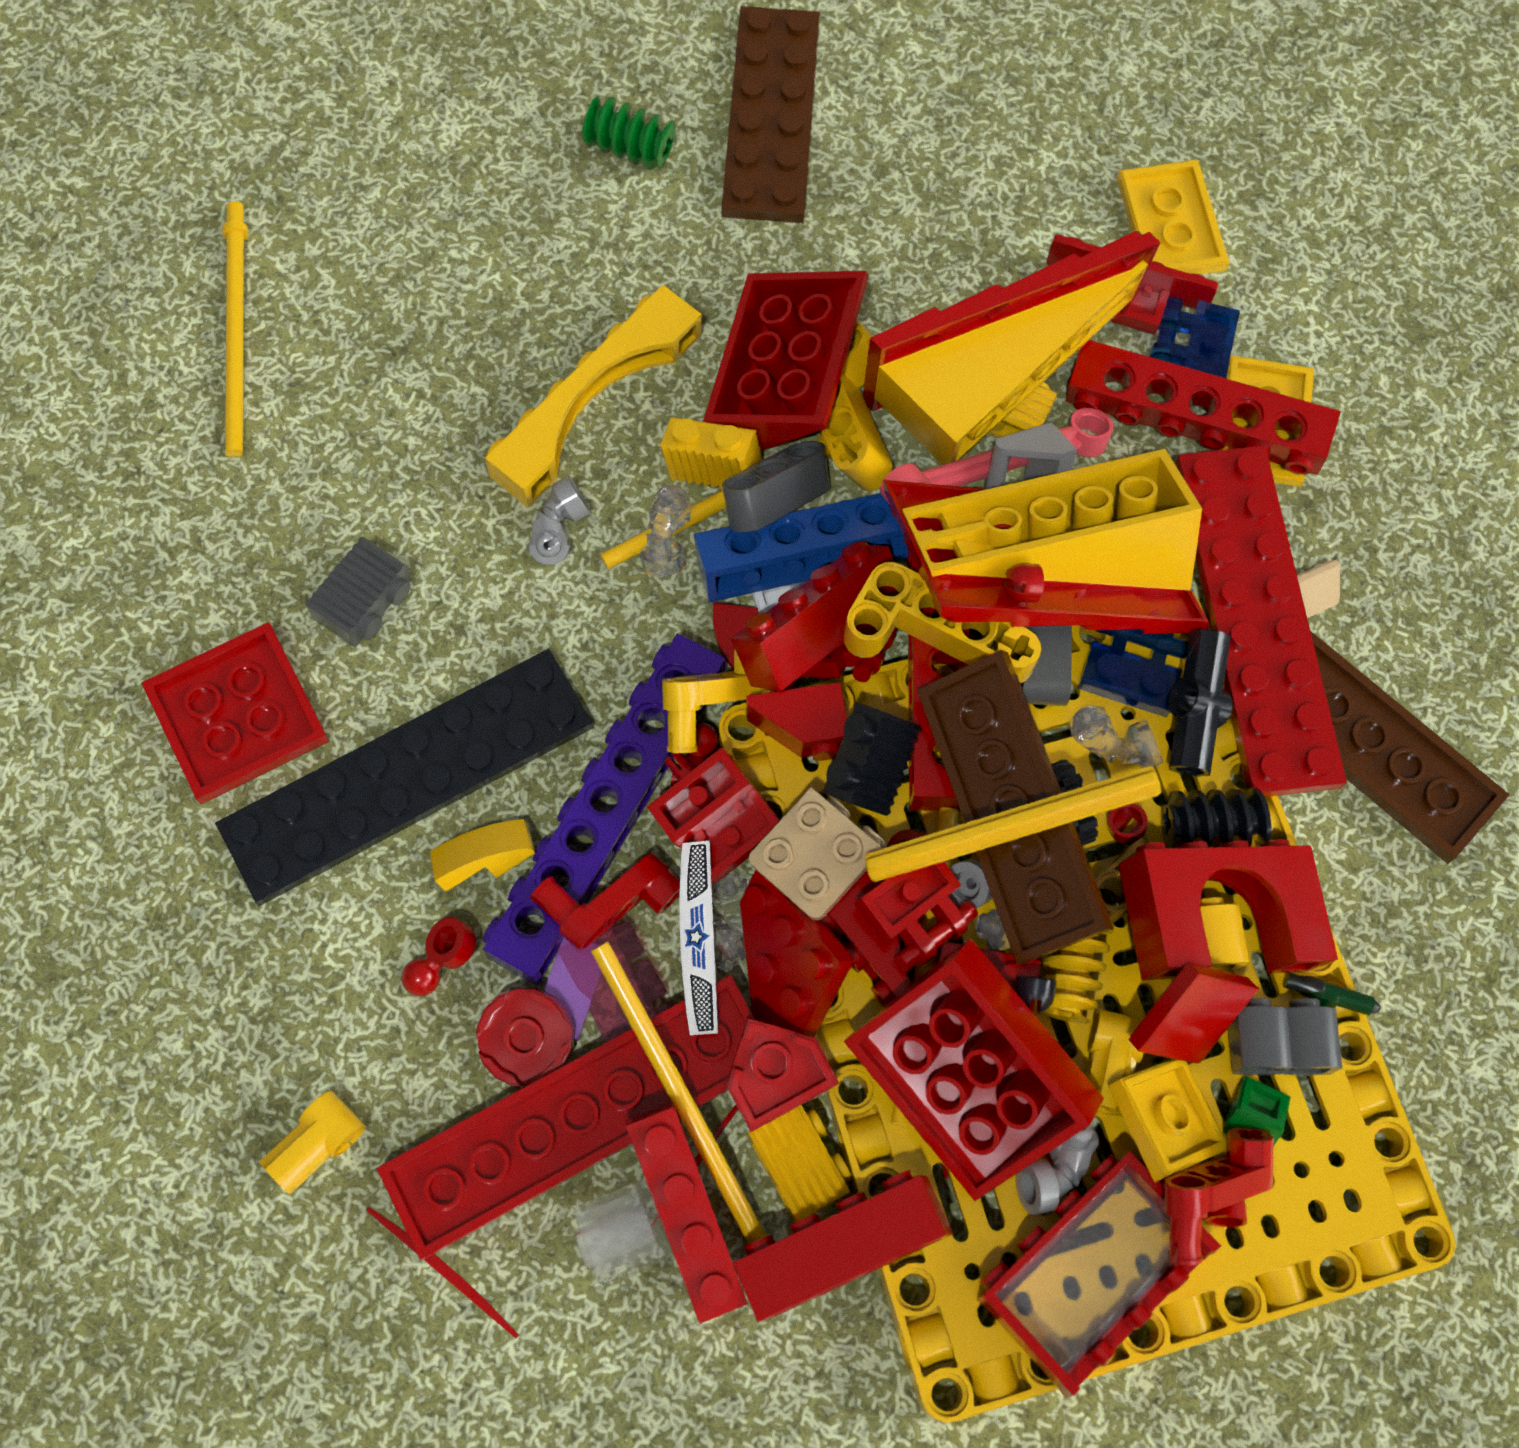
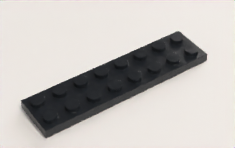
M548 648L215 822L255 903L261 906L593 729V723Z

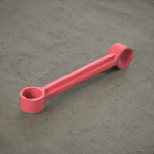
M1082 408L1072 414L1067 427L1058 430L1077 449L1076 454L1084 457H1097L1105 452L1114 425L1110 417L1104 412L1093 408ZM1084 429V430L1092 431V432H1094L1096 435L1087 434V433L1083 432L1082 430ZM993 450L922 472L915 464H904L892 470L884 480L963 486L987 478ZM1010 457L1007 471L1026 466L1029 458ZM883 480L880 486V493L889 504L888 499L884 493Z

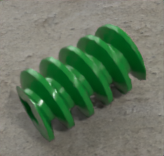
M598 96L594 97L583 122V141L589 146L597 144L598 148L604 152L612 150L613 154L619 158L627 155L631 163L636 164L642 161L646 169L651 170L656 166L661 168L672 149L676 127L675 121H668L662 130L660 129L661 117L658 114L653 115L647 124L645 123V109H638L632 118L630 117V103H623L617 112L615 111V97H608L603 106L600 105V98Z

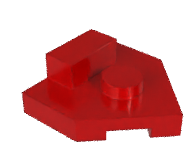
M746 1018L726 1086L750 1132L840 1084L815 1037L754 1018Z

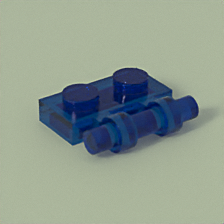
M1177 297L1168 298L1158 328L1160 330L1158 340L1152 345L1150 357L1226 378L1240 310L1198 300L1194 314L1182 311L1183 301ZM1177 333L1189 334L1187 346L1175 344Z
M1142 629L1095 630L1096 632L1111 636L1110 646L1092 642L1077 689L1167 717L1170 713L1168 707L1169 693L1173 685L1180 679L1182 670L1166 665V657L1170 655L1185 660L1188 642L1175 638L1174 634H1143ZM1127 642L1152 649L1150 658L1147 659L1125 652Z

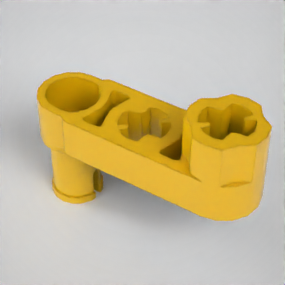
M734 650V671L662 680L663 710H667L668 720L667 752L693 753L697 751L696 710L700 709V705L746 700V696L775 691L750 685L736 650Z

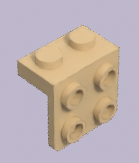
M811 787L749 855V862L811 919L820 920L826 916L867 871L865 856L870 852L885 848L887 844L870 827L865 825L861 830L848 818L851 816V813L837 799L832 796L825 799Z

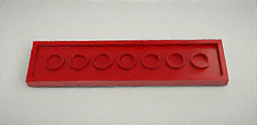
M1266 445L1180 454L1175 461V465L1202 507L1195 557L1212 631H1221L1231 636L1224 688L1230 693L1232 698V711L1230 715L1247 789L1258 788L1264 794V797L1341 789L1347 784Z
M731 975L716 982L718 1033L690 1035L685 1000L650 1018L698 1108L729 1091L726 1083L746 1018H754ZM630 1029L376 1169L419 1259L425 1260L632 1145V1141L624 1120L672 1101L633 1029Z

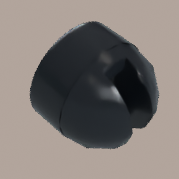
M1016 975L1015 992L1029 1009L1031 999H1036L1037 1011L1041 1013L1053 1004L1057 980Z

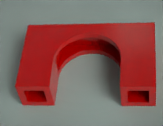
M1280 839L1269 841L1260 846L1250 847L1249 841L1238 840L1225 843L1220 847L1208 848L1207 842L1196 841L1183 844L1178 848L1166 849L1164 842H1153L1138 846L1135 855L1118 864L1141 980L1174 979L1188 962L1207 967L1212 966L1200 908L1201 894L1206 881L1219 882L1232 888L1248 904L1257 923L1268 974L1309 972L1338 960L1311 845L1290 846L1289 840Z

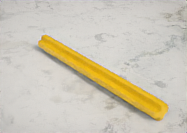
M1148 766L870 852L865 856L866 869L871 880L878 882L1158 796L1161 793V785L1155 769Z

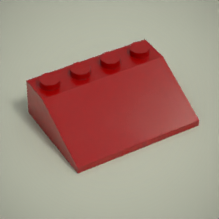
M867 271L748 273L703 422L757 430L756 435H758L757 441H759L760 450H765L826 429L869 278Z
M971 938L931 967L844 1040V1043L974 1201L1090 1126L1104 1099Z

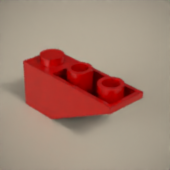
M866 871L826 916L820 920L830 932L832 931L843 944V947L853 957L854 962L851 968L857 973L863 969L875 984L871 987L872 993L884 1007L908 987L906 972L902 971L894 960V956L901 951L898 935L883 944L854 905L855 902L880 884L879 882L872 881Z

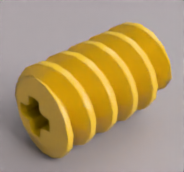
M1114 929L1101 934H1112ZM1098 935L1051 953V956L1043 959L1041 967L1048 975L1041 978L1057 980L1053 1004L1047 1010L1041 1012L1042 1014L1068 1022L1086 1024L1090 1022L1088 1018L1082 1015L1083 1010L1098 1009L1099 1003L1087 997L1086 992L1101 990L1103 986L1101 982L1090 977V972H1103L1107 966L1093 958L1094 953H1108L1110 951V946L1107 943L1097 939ZM1035 999L1034 1007L1037 1010V1000Z

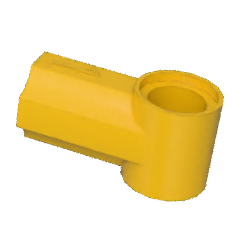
M1103 1009L1096 1011L1091 1026L1088 1052H1092L1086 1077L1104 1098L1097 1112L1106 1115L1122 1116L1108 1085L1133 1075L1136 1064L1139 1065L1144 1053L1138 1052L1128 1039L1142 1020Z
M331 1090L314 1100L298 1119L299 1125L259 1161L265 1171L289 1195L330 1157L336 1158L344 1153L351 1146L348 1141L353 1144L366 1129L364 1123Z

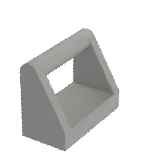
M1052 422L1000 437L995 441L984 489L1004 485L1010 457L1029 458L1023 479L1025 481L1071 470L1077 449Z

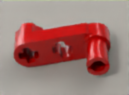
M650 852L588 905L586 903L580 905L552 876L539 884L531 894L530 900L542 908L560 926L558 932L581 952L600 938L642 900L657 914L664 913L680 896V877L654 852Z
M1258 1128L1230 1129L1227 1131V1155L1174 1173L1173 1176L1166 1178L1164 1213L1170 1217L1169 1251L1167 1256L1170 1262L1177 1260L1178 1265L1185 1266L1200 1264L1202 1262V1219L1207 1217V1212H1214L1273 1188L1274 1138L1271 1136V1132Z

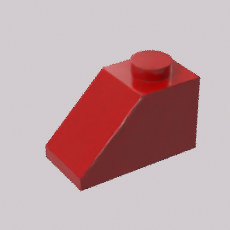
M840 682L746 696L745 713L747 721L800 758L813 756L814 760L824 761L836 757L844 736V724L847 720Z

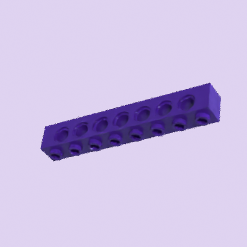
M678 633L670 646L663 644L656 653L652 662V668L655 669L647 683L640 681L635 687L629 700L631 709L623 721L617 719L611 726L605 739V743L608 746L600 759L594 757L589 762L582 775L581 781L585 784L576 798L570 796L565 801L557 817V821L561 823L551 838L545 836L535 850L536 854L533 855V861L536 863L527 878L520 876L508 896V901L511 904L502 919L496 916L484 933L482 941L486 945L483 951L487 958L537 987L556 957L564 936L558 932L560 926L542 908L530 900L531 894L546 878L562 875L569 879V883L564 890L580 905L589 902L669 767L664 763L666 758L669 756L674 760V757L671 755L672 752H667L668 720L667 710H663L662 680L725 672L724 657ZM700 705V709L696 710V722L706 705ZM649 720H656L664 725L663 729L655 734H647L640 727ZM625 758H634L641 763L640 767L631 773H624L616 768L617 764ZM604 796L612 797L617 801L616 806L608 812H598L592 807L597 799ZM580 835L588 836L593 840L592 846L584 852H574L568 848L570 841ZM530 915L542 917L544 924L537 933L529 935L519 931L520 923L524 918Z

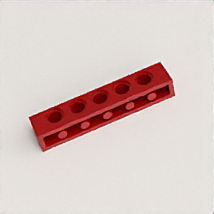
M1088 340L1081 347L1066 396V402L1072 403L1076 409H1097L1105 414L1115 416L1123 424H1142L1153 427L1165 436L1173 438L1184 436L1198 440L1201 445L1213 450H1222L1225 446L1229 447V449L1266 445L1270 462L1284 465L1290 472L1300 475L1319 474L1328 457L1341 411L1092 340ZM1109 382H1118L1122 384L1125 389L1121 391H1113L1109 389L1105 384ZM1160 394L1167 401L1155 403L1148 398V395ZM1202 406L1209 414L1197 415L1191 411L1190 407ZM1244 418L1249 421L1251 427H1239L1232 419ZM1286 430L1293 435L1294 440H1284L1277 435L1276 431Z
M908 548L907 568L919 573L918 565L911 550ZM924 607L920 609L921 613L926 617H941L934 608ZM969 629L963 630L966 637L971 640H977L976 635H969ZM908 634V721L919 725L922 730L917 735L918 741L914 743L915 750L910 753L912 759L909 760V810L940 811L942 807H949L961 812L945 766L938 764L933 758V754L939 752L917 690L945 677L937 674L932 668L933 665L945 664L953 672H956L968 666V664Z

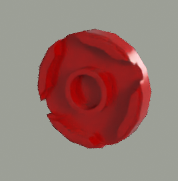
M517 988L497 996L484 1009L476 1027V1039L478 1038L480 1050L478 1053L482 1064L496 1079L511 1086L525 1087L567 1064L574 1049L575 1028L568 1010L554 995L539 988Z

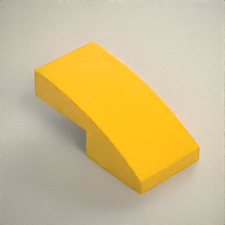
M524 819L504 821L474 829L430 851L434 881L445 892L485 867L495 878H498L536 854L529 824Z

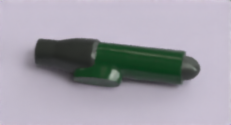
M1290 972L1284 978V988L1293 990L1308 999L1320 1000V1007L1335 1008L1339 1006L1368 1016L1378 1013L1381 1009L1380 1004L1373 996L1325 982L1323 979L1312 976H1300Z

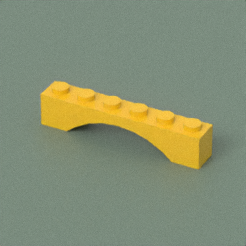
M664 285L658 288L652 295H645L637 304L634 313L624 323L619 322L615 324L608 332L606 340L595 351L590 350L585 353L578 362L577 368L565 380H558L550 388L544 401L535 409H528L519 419L517 427L506 438L501 437L491 445L485 457L489 477L529 508L558 479L559 459L565 438L575 419L587 404L609 385L629 374L654 366L674 364L702 336V314Z

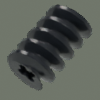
M1232 788L1225 795L1221 790L1211 789L1207 792L1206 796L1200 790H1192L1188 793L1187 797L1182 791H1172L1163 809L1162 834L1166 849L1175 848L1176 838H1181L1183 844L1195 842V838L1200 837L1201 841L1208 843V848L1213 847L1215 836H1219L1222 845L1232 842L1234 836H1238L1239 840L1249 841L1250 847L1253 835L1258 836L1260 845L1269 842L1271 838L1272 824L1268 803L1264 794L1258 788H1248L1244 794L1240 789Z

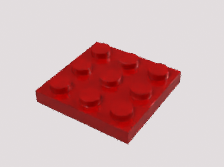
M270 622L141 682L190 788L201 805L330 742Z

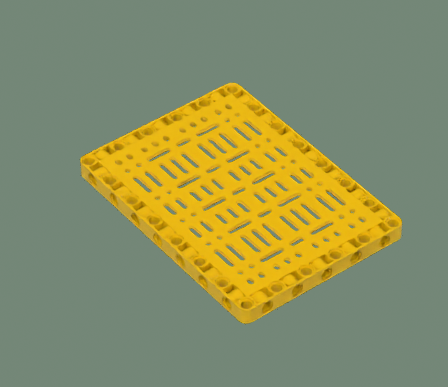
M1193 594L1201 609L1203 610L1200 601L1198 600L1196 595ZM1072 626L1071 685L1075 687L1078 698L1075 700L1069 699L1067 706L1045 705L1043 709H1038L1033 704H1028L1039 733L1089 719H1097L1101 723V728L1043 744L1050 763L1068 760L1069 764L1072 763L1075 767L1076 774L1079 773L1082 777V786L1084 787L1097 782L1089 760V754H1098L1103 761L1108 777L1113 778L1141 769L1133 748V742L1140 741L1145 745L1152 766L1157 773L1165 800L1167 801L1172 791H1182L1187 797L1188 793L1180 774L1170 771L1172 752L1165 734L1167 732L1175 733L1177 717L1169 710L1168 697L1173 685L1184 675L1190 633L1143 634L1142 629L1087 630L1081 626ZM1088 634L1093 636L1099 645L1092 646L1082 641L1080 635ZM994 640L991 649L995 651L999 642ZM1014 652L1011 658L1018 661V653ZM908 659L881 666L879 671L871 675L867 682H859L852 674L805 686L811 687L840 682L847 718L852 714L856 702L908 721V686L906 684L908 682ZM1145 663L1150 666L1153 673L1152 679H1146L1142 676L1139 664ZM935 664L932 666L933 670L941 676L954 673L945 664ZM1109 672L1116 673L1120 679L1121 687H1112L1108 682L1106 674ZM1153 702H1163L1166 710H1156ZM746 703L735 705L723 713L719 721V747H723L735 759L780 820L811 787L819 794H824L827 797L830 796L823 793V789L827 781V769L835 758L817 761L818 769L814 772H809L804 768L802 758L747 721L745 713ZM1129 710L1133 714V719L1125 720L1121 716V711ZM1231 715L1225 724L1217 728L1210 776H1193L1197 789L1202 791L1205 796L1211 789L1221 790L1224 795L1229 789H1240L1232 783L1230 778L1232 774L1238 775L1245 780ZM737 727H744L752 731L754 735L746 741H738L731 737L729 733ZM939 752L933 754L936 762L942 760ZM909 782L902 783L897 788L898 795L893 798L894 805L890 806L891 813L887 816L837 799L851 813L848 819L859 828L860 818H870L873 821L876 833L886 844L897 832L906 829L910 830L904 807L909 805ZM1240 789V790H1241V792L1244 794V792H1245L1247 789H1245V790ZM1278 796L1265 797L1271 815L1272 830L1270 841L1286 839L1289 840L1290 846H1298ZM1153 798L1133 803L1140 806L1147 815V831L1144 836L1149 840V843L1164 842L1162 834L1164 806L1155 804ZM918 811L925 833L927 835L935 833L939 811ZM1109 811L1093 815L1098 823V826L1095 827L1098 831V837H1095L1096 840L1094 842L1083 845L1084 851L1117 842L1108 830ZM961 812L958 813L960 825L965 823ZM1132 818L1129 825L1122 832L1128 833L1137 821ZM1253 835L1251 847L1260 846L1258 836ZM1215 836L1213 847H1220L1222 845L1220 838ZM1234 836L1233 841H1238L1239 837ZM1196 837L1195 842L1201 841V838ZM1176 838L1175 848L1183 845L1181 838ZM976 852L969 853L970 859H978ZM1120 855L1089 863L1094 878L1096 879L1104 870L1111 866ZM957 857L951 859V866L961 861ZM1206 881L1201 894L1203 899L1221 897L1224 898V904H1239L1241 917L1246 918L1250 923V928L1244 930L1249 963L1239 970L1231 971V973L1248 977L1259 988L1252 999H1270L1271 1006L1289 1008L1290 1001L1308 999L1293 990L1283 987L1284 978L1287 973L1269 974L1276 990V997L1268 998L1265 995L1251 960V954L1257 952L1262 955L1265 962L1257 923L1250 907L1237 892L1235 895L1226 893L1222 883ZM992 898L990 902L977 908V918L968 924L967 932L960 936L962 943L971 938L979 948L988 950L979 922L980 919L987 917L994 924L1003 953L1013 955ZM1126 913L1123 916L1125 921L1124 927L1118 928L1113 925L1114 931L1112 934L1098 935L1097 939L1107 943L1110 946V951L1108 953H1094L1093 958L1107 966L1103 972L1091 973L1090 977L1101 982L1103 986L1098 991H1087L1086 996L1098 1002V1009L1105 1010L1103 1004L1104 996H1112L1116 1000L1120 1014L1143 1020L1146 1015L1137 992L1138 986L1144 985L1148 987L1154 1003H1156L1170 985L1172 979L1141 980L1138 962L1126 966H1117L1114 963V954L1135 948L1129 915ZM922 915L920 918L917 919V921L919 922V924H920L921 926H922L923 915ZM831 931V933L834 935V937L839 941V939H838V938L835 936V934ZM898 934V939H899V943H900V942H902V941H904V940H903V939L901 938V936ZM1334 935L1333 940L1338 960L1309 972H1291L1300 976H1312L1323 979L1325 982L1356 991ZM938 947L936 964L938 963L940 947ZM1050 954L1037 959L1041 960L1038 977L1048 975L1043 971L1041 964L1044 958L1051 956ZM850 968L835 997L836 1004L829 1008L815 1038L840 1083L824 1092L845 1164L853 1178L851 1183L854 1193L864 1192L866 1198L869 1199L871 1195L868 1186L871 1179L875 1177L889 1179L910 1170L913 1178L919 1175L928 1176L946 1216L932 1171L935 1164L940 1163L944 1165V1163L926 1141L922 1139L912 1124L911 1127L891 1124L894 1107L893 1101L844 1043V1040L883 1008L872 993V980L862 969L857 973ZM906 972V977H907V982H908V987H909V986L911 985V982H910L908 973ZM1339 1006L1335 1007L1339 1039L1345 1040L1351 1046L1353 1052L1352 1060H1346L1341 1056L1342 1069L1331 1075L1309 1076L1327 1122L1325 1130H1319L1315 1126L1296 1075H1270L1275 1089L1291 1097L1287 1120L1292 1131V1139L1285 1141L1280 1137L1274 1145L1273 1188L1245 1199L1247 1205V1224L1234 1227L1241 1238V1246L1238 1249H1234L1229 1245L1225 1234L1228 1227L1213 1226L1206 1223L1205 1218L1202 1219V1226L1221 1247L1214 1254L1206 1257L1188 1275L1189 1279L1178 1290L1170 1293L1152 1311L1153 1315L1146 1322L1150 1336L1144 1347H1136L1128 1336L1115 1349L1116 1353L1103 1366L1097 1367L1085 1380L1439 1268L1451 1260L1456 1247L1454 1233L1365 1014ZM1034 1007V1015L1058 1042L1050 1017L1038 1013ZM1098 1009L1083 1010L1082 1015L1090 1021L1087 1024L1065 1021L1075 1049V1057L1071 1059L1085 1076L1088 1072L1092 1052H1088V1040L1093 1019ZM1228 1029L1217 1041L1222 1047L1220 1055L1204 1059L1200 1064H1188L1226 1143L1227 1135L1223 1132L1224 1123L1210 1085L1212 1080L1220 1081L1231 1105L1239 1083L1244 1076L1232 1073ZM1144 1053L1139 1065L1136 1064L1135 1073L1151 1068L1152 1060L1161 1056ZM1245 1075L1260 1082L1257 1075ZM846 1081L857 1082L865 1091L864 1101L857 1105L847 1104L839 1095V1086ZM1097 1112L1095 1118L1100 1121L1110 1152L1117 1161L1130 1151L1147 1168L1122 1116L1106 1115ZM1377 1133L1386 1137L1390 1144V1154L1388 1157L1380 1154L1375 1147L1374 1139ZM1096 1150L1091 1155L1088 1170L1081 1177L1085 1193L1096 1184L1089 1176L1100 1165ZM1227 1150L1212 1156L1211 1160L1227 1155ZM1331 1152H1335L1340 1156L1341 1164L1339 1167H1334L1330 1164L1328 1157ZM1050 1153L1040 1158L1046 1160L1052 1166L1053 1162ZM1200 1162L1197 1163V1164H1194V1165H1192V1166H1190V1167H1188V1168H1191V1167L1200 1165ZM1296 1163H1301L1305 1166L1306 1175L1304 1178H1300L1294 1173L1293 1168ZM947 1168L967 1230L966 1240L958 1242L951 1235L878 1269L918 1404L928 1417L940 1422H957L1058 1389L1049 1377L1041 1379L1033 1373L1030 1364L1031 1357L995 1318L992 1326L985 1327L980 1323L977 1309L980 1305L977 1299L987 1291L980 1284V1281L1001 1262L1002 1255L1007 1252L1014 1255L1015 1261H1017L1023 1255L1017 1245L1038 1225L1047 1232L1060 1219L1054 1211H1051L1048 1216L1029 1214L1020 1202L1016 1188V1175L993 1189L1003 1219L1002 1229L995 1231L989 1226L981 1199L979 1198L974 1201ZM1126 1181L1122 1184V1191L1119 1194L1112 1193L1076 1229L1080 1230L1099 1223H1106L1111 1228V1236L1108 1239L1047 1257L1003 1301L1004 1305L1061 1367L1168 1260L1169 1226L1165 1222L1143 1228L1135 1224L1134 1215L1136 1212L1151 1207ZM1345 1190H1350L1354 1193L1358 1202L1356 1212H1352L1347 1208L1343 1198ZM1070 1191L1060 1197L1058 1205L1071 1193ZM1310 1201H1316L1320 1205L1323 1212L1321 1223H1316L1311 1218L1308 1210ZM1264 1215L1270 1216L1276 1226L1277 1232L1273 1238L1266 1236L1263 1231L1261 1219ZM1417 1230L1422 1232L1428 1240L1429 1250L1426 1256L1421 1255L1414 1246V1234ZM1139 1254L1147 1257L1151 1273L1147 1278L1140 1276L1135 1266V1258ZM1324 1259L1330 1261L1337 1272L1336 1282L1332 1287L1328 1286L1320 1276V1264ZM968 1264H975L978 1267L979 1276L976 1280H970L966 1277L964 1270ZM1104 1265L1111 1268L1115 1278V1285L1111 1289L1105 1288L1099 1277V1269ZM906 1276L918 1277L925 1286V1298L919 1305L907 1304L900 1295L899 1287L901 1281ZM1066 1277H1072L1077 1283L1079 1296L1076 1300H1069L1064 1293L1062 1283ZM1230 1288L1239 1292L1243 1298V1311L1238 1317L1231 1315L1225 1307V1294ZM1018 1292L1025 1293L1029 1299L1031 1310L1026 1316L1020 1315L1016 1310L1014 1296ZM944 1378L950 1380L955 1385L958 1395L956 1403L948 1410H940L935 1406L931 1394L935 1383Z

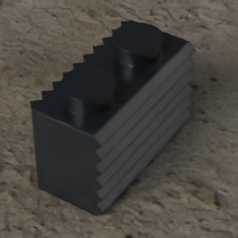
M856 702L852 714L844 724V736L835 760L831 762L827 769V781L823 793L852 805L885 816L891 813L890 806L894 805L893 798L898 795L897 788L901 786L900 780L905 777L903 771L908 768L907 761L912 759L910 753L915 750L914 743L918 741L917 735L922 732L921 727L882 710Z

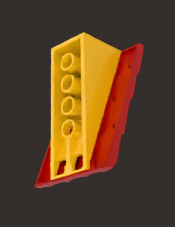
M1135 231L1083 257H1078L1074 253L1006 287L996 284L942 311L933 307L871 337L863 388V398L867 407L872 412L885 408L941 465L962 459L1109 321L1127 314L1161 242L1150 232L1142 235L1139 231Z
M1166 449L990 489L884 480V493L888 499L891 513L898 521L903 532L904 541L913 554L918 565V572L925 581L932 596L933 605L941 618L955 623L1010 622L1011 627L1081 626L1087 630L1142 629L1143 634L1190 633V631L1198 629L1208 630L1209 621L1191 592L1202 507ZM1032 563L1039 564L1044 572V590L1038 602H1020L1007 595L1004 582L1011 580L1006 577V572L1014 565Z

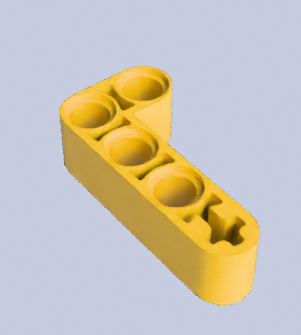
M856 322L827 428L821 430L834 464L863 490L875 491L880 488L882 481L892 471L893 467L859 389L864 385L866 365L868 364V349L870 347L869 342L873 335L860 322Z
M884 562L871 572L849 610L844 630V644L849 652L861 658H870L879 654L895 627L968 665L999 650L1008 652L1010 658L1014 652L1021 655L1019 660L1011 658L1020 684L1031 676L1041 654V643L1038 637L1025 627H1011L1010 622L955 623L941 617H926L921 613L920 609L924 607L935 609L925 581L919 573L895 562ZM890 586L895 588L899 594L889 597L879 592L878 588ZM859 624H870L876 628L878 633L864 635L857 631L855 627ZM975 629L982 634L984 639L971 640L964 635L963 630ZM994 640L999 642L995 651L991 649Z

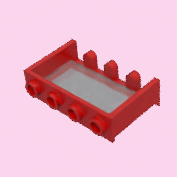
M1130 1151L1119 1161L1110 1154L1089 1175L1096 1184L1087 1193L1081 1196L1076 1189L1070 1193L1054 1210L1060 1219L1047 1232L1038 1225L1017 1245L1023 1255L1010 1268L1001 1261L980 1281V1284L987 1291L977 1299L979 1303L983 1304L1052 1380L1065 1398L1073 1397L1081 1389L1079 1385L1097 1367L1103 1366L1116 1353L1115 1349L1134 1330L1139 1329L1153 1315L1152 1311L1170 1293L1178 1290L1189 1279L1188 1275L1198 1266L1178 1265L1177 1260L1170 1262L1167 1259L1170 1217L1164 1213L1165 1187L1159 1181H1153L1149 1170ZM1202 1226L1201 1253L1203 1261L1206 1257L1214 1254L1221 1245Z

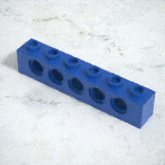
M881 493L792 512L756 531L735 532L728 526L694 534L697 564L709 603L808 581L811 579L810 575L813 571L822 566L830 565L842 556L844 548L856 542H867L868 545L889 546L894 562L907 559L908 550L898 521L891 513L890 505Z

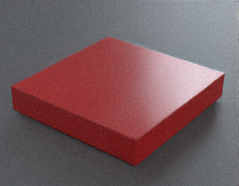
M1188 962L1132 1032L1128 1040L1138 1052L1200 1064L1259 988L1248 977Z

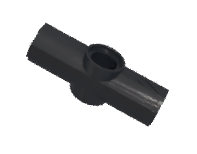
M1205 629L1190 631L1184 675L1173 685L1169 693L1168 707L1170 712L1177 717L1170 759V771L1197 777L1210 776L1217 728L1226 723L1232 711L1231 695L1223 689L1231 636L1221 631Z

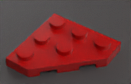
M755 869L740 901L752 1014L757 1020L815 1037L854 959L821 920L811 919Z

